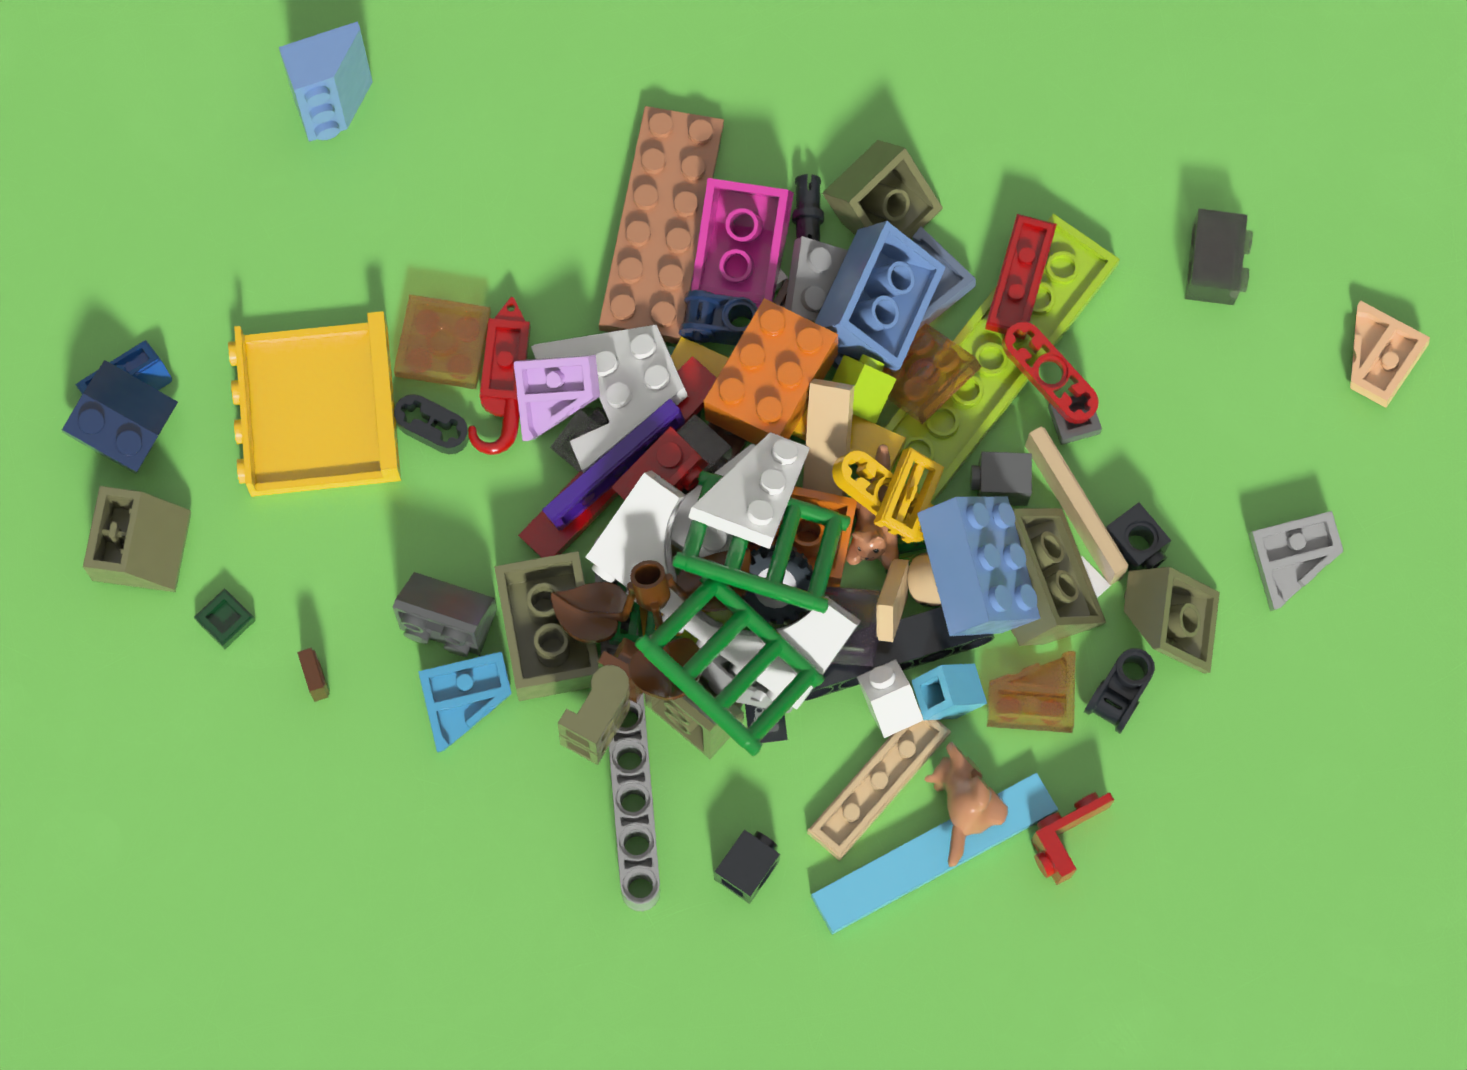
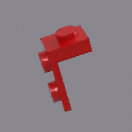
M1096 792L1091 793L1074 804L1076 810L1061 817L1060 813L1056 812L1036 824L1039 830L1035 832L1031 839L1038 852L1034 855V858L1042 874L1046 878L1052 876L1056 885L1071 878L1077 870L1058 835L1110 808L1114 802L1110 792L1100 798Z

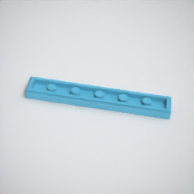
M1035 773L998 793L1008 806V815L1002 825L989 827L982 834L967 835L963 856L956 866L949 867L948 865L953 828L951 820H948L811 894V898L831 934L842 930L1056 813L1058 808L1038 774Z

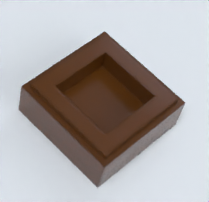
M308 648L297 652L309 692L314 702L328 698L330 693L315 650Z

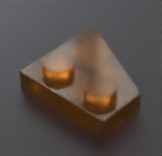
M1076 651L1065 652L1060 659L1041 666L1039 663L1023 668L1018 674H1007L991 680L988 686L987 727L1072 733L1075 711Z

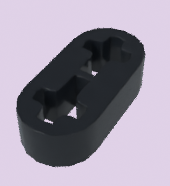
M416 394L406 395L396 403L394 409L395 421L398 428L404 434L448 455L456 454L467 446L469 440L468 427L465 420L458 414ZM418 407L420 408L421 417L427 420L428 423L419 419H413L411 423H407L404 412L406 410L413 412ZM436 425L445 430L456 426L458 439L450 437L447 442L443 441L442 432L435 428Z

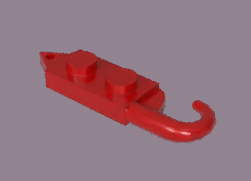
M510 297L495 318H489L480 388L482 407L495 416L503 417L501 435L494 442H484L478 437L475 426L471 425L468 428V438L472 446L479 452L487 455H497L507 451L514 444L518 434L520 415L514 362L527 360L531 326L530 322L525 321L514 297ZM512 307V308H514L515 310H514V311H509L508 309Z

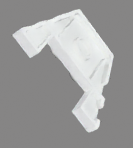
M657 325L531 346L536 359L596 355L599 398L609 423L570 441L583 473L668 399H671L678 405L688 396Z

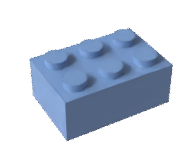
M954 497L917 513L949 636L999 634L1041 619L1037 607V595L1031 585L1026 566V554L1021 547L1015 525V513L1010 506L1008 497Z

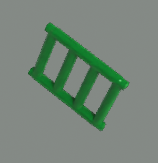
M701 471L698 476V485L702 486L698 500L724 476ZM790 497L782 518L766 578L741 571L749 541L732 535L724 565L700 558L699 554L708 525L692 519L682 553L677 551L672 560V566L692 574L824 614L828 610L829 600L824 595L841 531H846L849 527L851 518L839 512ZM800 518L825 526L808 591L783 584Z
M702 577L699 580L702 584L650 637L645 634L643 637H639L634 645L741 748H744L751 756H756L763 745L760 742L763 737L810 686L815 688L821 685L825 677L729 585ZM715 596L733 615L682 667L663 648ZM747 626L765 645L716 697H713L695 679ZM779 656L797 675L758 718L746 728L728 709Z

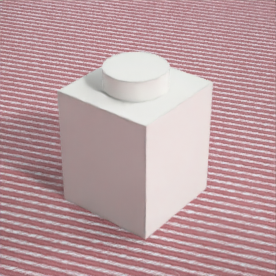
M896 659L875 667L873 670L857 677L870 713L884 738L923 721L911 685Z

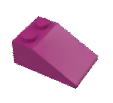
M708 178L691 291L703 290L718 295L745 297L753 301L757 308H759L764 298L773 302L788 234L794 192L787 189Z

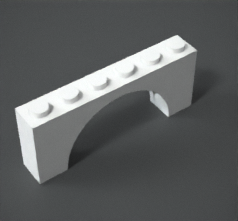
M652 470L645 472L585 557L594 563L591 569L604 580L613 583L616 579L627 587V584L631 582L630 573L633 567L642 561L653 560L659 562L664 567L666 574H672L673 580L677 583V574L672 566L671 535L676 514L686 495ZM671 589L669 601L660 610L664 614L662 616L663 622L684 602ZM827 596L825 598L829 600L826 613L811 611L793 624L776 629L822 675L861 622V620ZM700 610L679 633L687 630L699 639L696 644L701 648L723 624ZM742 630L719 655L734 664L731 670L737 675L765 643L752 631ZM778 656L756 681L769 689L766 695L773 701L794 679L797 673ZM810 686L792 707L797 710L810 694L813 687Z

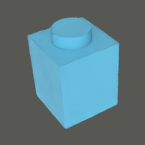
M975 664L940 665L911 680L924 721L957 719L987 704Z

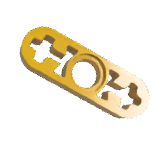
M852 451L839 457L832 468V475L836 485L876 516L881 505L878 497L879 489L882 485L889 486L893 473L863 451ZM855 463L858 466L856 473L860 477L853 480L850 477L852 469L849 465ZM875 478V480L872 483L868 482L867 480ZM904 484V487H903V489H902V492H901V494H900V497H899V499H898V502H897V504H896V507H895V509H894V512H893V514H892V516H891L892 518H893V516H894V513H895L896 508H897V506H898V503H899V501H900V499H901V496H902V494H903V491H904V489H905L906 484ZM917 492L910 503L903 524L906 526L919 496ZM922 529L919 530L914 542L924 540Z

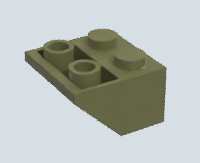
M100 486L83 568L92 581L176 592L192 512L189 509L141 491Z

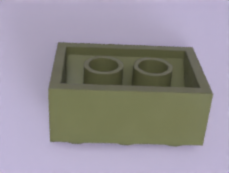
M1013 509L1021 547L1026 554V566L1031 585L1037 595V607L1041 618L1011 630L1017 638L1019 646L1044 645L1105 624L1104 615L1063 509Z

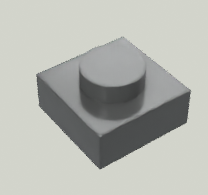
M1084 395L1078 398L1070 396L1072 399V403L1069 406L1070 410L1075 412L1080 409L1086 413L1087 410L1084 405L1088 401ZM1049 403L1048 410L1060 445L1101 433L1102 427L1096 412L1088 421L1074 424L1066 421Z

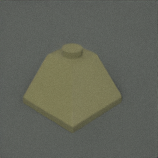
M1172 567L1129 571L1127 589L1124 596V612L1154 650L1202 673L1211 672L1220 592Z

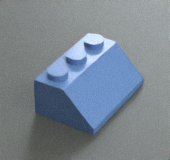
M358 21L279 47L293 99L309 142L316 139L329 140L337 136L340 131L348 129L373 82Z
M888 221L858 229L815 323L838 334V352L840 354L859 360L862 354L884 363L885 368L899 370L946 267Z

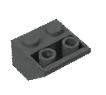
M416 572L412 574L393 604L400 630L404 631L405 637L427 644L429 639L445 644V650L463 657H467L469 652L480 656L497 611L495 598Z

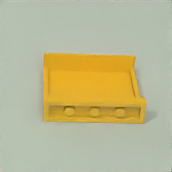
M384 311L367 313V323L244 335L241 326H234L235 341L228 342L231 366H237L238 380H231L233 404L240 405L241 419H234V433L236 443L243 444L244 457L237 459V474L239 483L246 484L251 497L401 481L397 428L394 417L395 405L388 325Z

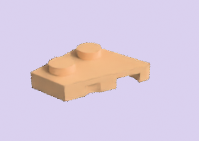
M1360 300L1356 312L1350 389L1387 408L1428 347L1430 337Z

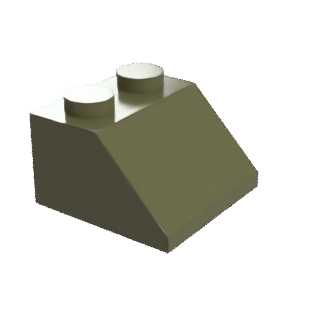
M877 140L822 193L840 222L854 235H856L858 229L888 221L904 235L912 239L920 227L923 228L943 209L906 148Z

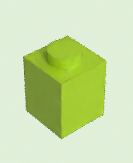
M862 354L860 360L857 361L844 355L832 382L855 385L853 414L876 424L896 378L883 373L882 370L885 364Z

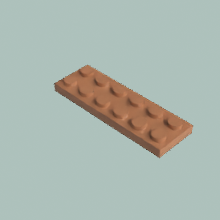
M645 106L599 321V331L614 332L657 325L664 342L678 344L681 338L679 327L685 322L688 306L684 301L685 294L691 291L707 179L714 178L724 128V119Z

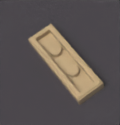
M815 378L810 382L806 446L810 447L804 462L803 488L847 497V493L836 485L832 475V468L839 457L850 453L855 385Z

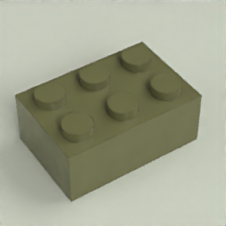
M579 551L494 566L518 700L523 701L591 688L592 676L598 670L599 659L596 643H584L571 637L557 620L551 600L552 592L571 590L585 585Z

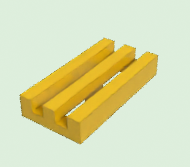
M911 447L904 449L874 524L879 527H887V532L893 535H901V540L906 543L914 542L921 528L917 513L929 508L945 467ZM913 462H915V464H914V466H913V469H912V471H911V474H910V476H909V479H908V481H907V484H906V486H905V489H904V491H903V494H902V496H901V499H900V501H899V503H898V506H897L896 511H895V513H894V516H893V518H892L891 516H892V514H893V512H894V509H895V507H896V504H897V502H898V499H899V497H900V494H901V492H902V489H903V487H904V484H905V482H906V479H907V477H908V474H909V472H910V469H911V467H912V465H913ZM926 468L929 470L906 526L903 524L911 501L915 497L918 489L917 486Z

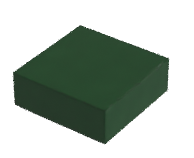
M225 588L194 616L196 622L224 649L256 621L254 616Z

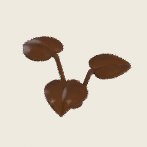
M747 548L741 571L750 573L751 553L750 549ZM728 550L702 558L724 565ZM647 560L638 563L631 570V582L627 584L628 595L616 584L594 582L571 590L552 592L551 600L557 620L571 637L584 643H600L615 636L618 629V621L625 622L629 619L635 598L640 607L652 612L657 629L663 623L660 610L666 606L670 599V589L685 601L702 584L699 581L702 577L682 569L676 583L673 580L672 574H666L664 567L659 562ZM729 585L739 596L745 597L747 590ZM715 596L702 608V610L708 612L728 609ZM678 638L669 642L663 649L683 667L699 650V647L689 638ZM640 650L633 655L629 664V674L637 689L649 696L664 701L676 700L685 696ZM701 674L695 679L696 681H699Z

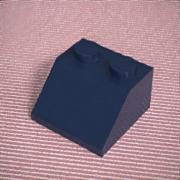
M104 360L62 428V433L137 474L178 401Z

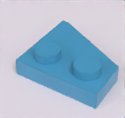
M502 652L418 671L437 752L445 751L512 695Z

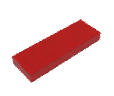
M1017 214L987 318L986 330L1005 334L1017 322L1030 323L1057 224ZM1017 333L1013 334L1016 338L1025 340L1026 334L1022 337Z

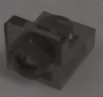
M592 407L579 409L550 447L578 472L581 471L570 441L608 424L609 420L605 410L600 407L595 409Z

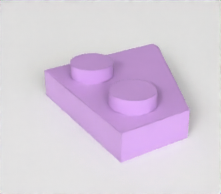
M596 355L528 359L514 362L522 441L538 438L600 397Z

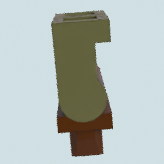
M623 638L614 655L605 651L598 660V670L591 679L592 690L579 712L576 714L566 708L558 721L560 745L597 765L626 718L630 709V700L637 704L643 692L635 687L629 674L630 660L639 649L635 647L634 642L627 638Z

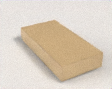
M894 559L891 561L876 605L877 637L879 641H894L908 598L907 574L909 560Z

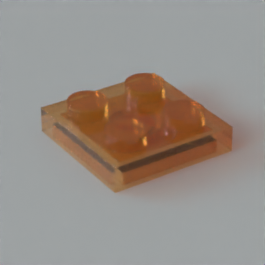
M409 295L394 366L395 377L477 389L486 344L488 321L492 314L491 307Z
M925 323L916 332L899 370H892L884 367L882 370L883 373L896 378L888 400L923 424L981 368V365L975 356Z

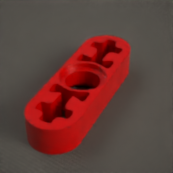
M1029 322L1013 324L1007 330L1002 340V347L1007 357L1066 421L1074 424L1088 421L1097 411L1099 404L1098 396L1094 389L1035 325ZM1017 333L1022 337L1027 333L1032 338L1028 344L1031 350L1037 354L1040 348H1043L1046 353L1041 355L1030 367L1026 362L1032 358V355L1024 347L1018 351L1013 347L1016 341L1013 334ZM1044 362L1056 363L1062 372L1060 381L1055 384L1045 383L1039 376L1040 365ZM1069 378L1074 383L1068 388L1071 394L1076 398L1084 395L1088 400L1084 405L1087 410L1086 413L1080 409L1075 412L1070 410L1069 406L1072 403V399L1066 392L1060 398L1054 393L1060 390Z

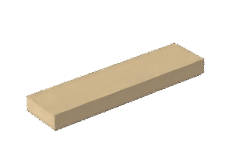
M1041 426L1031 431L1025 447L1029 453H1032V459L1109 585H1112L1121 580L1128 568L1123 555L1045 427Z
M923 720L892 734L807 830V834L840 861L949 737L951 731L938 720Z

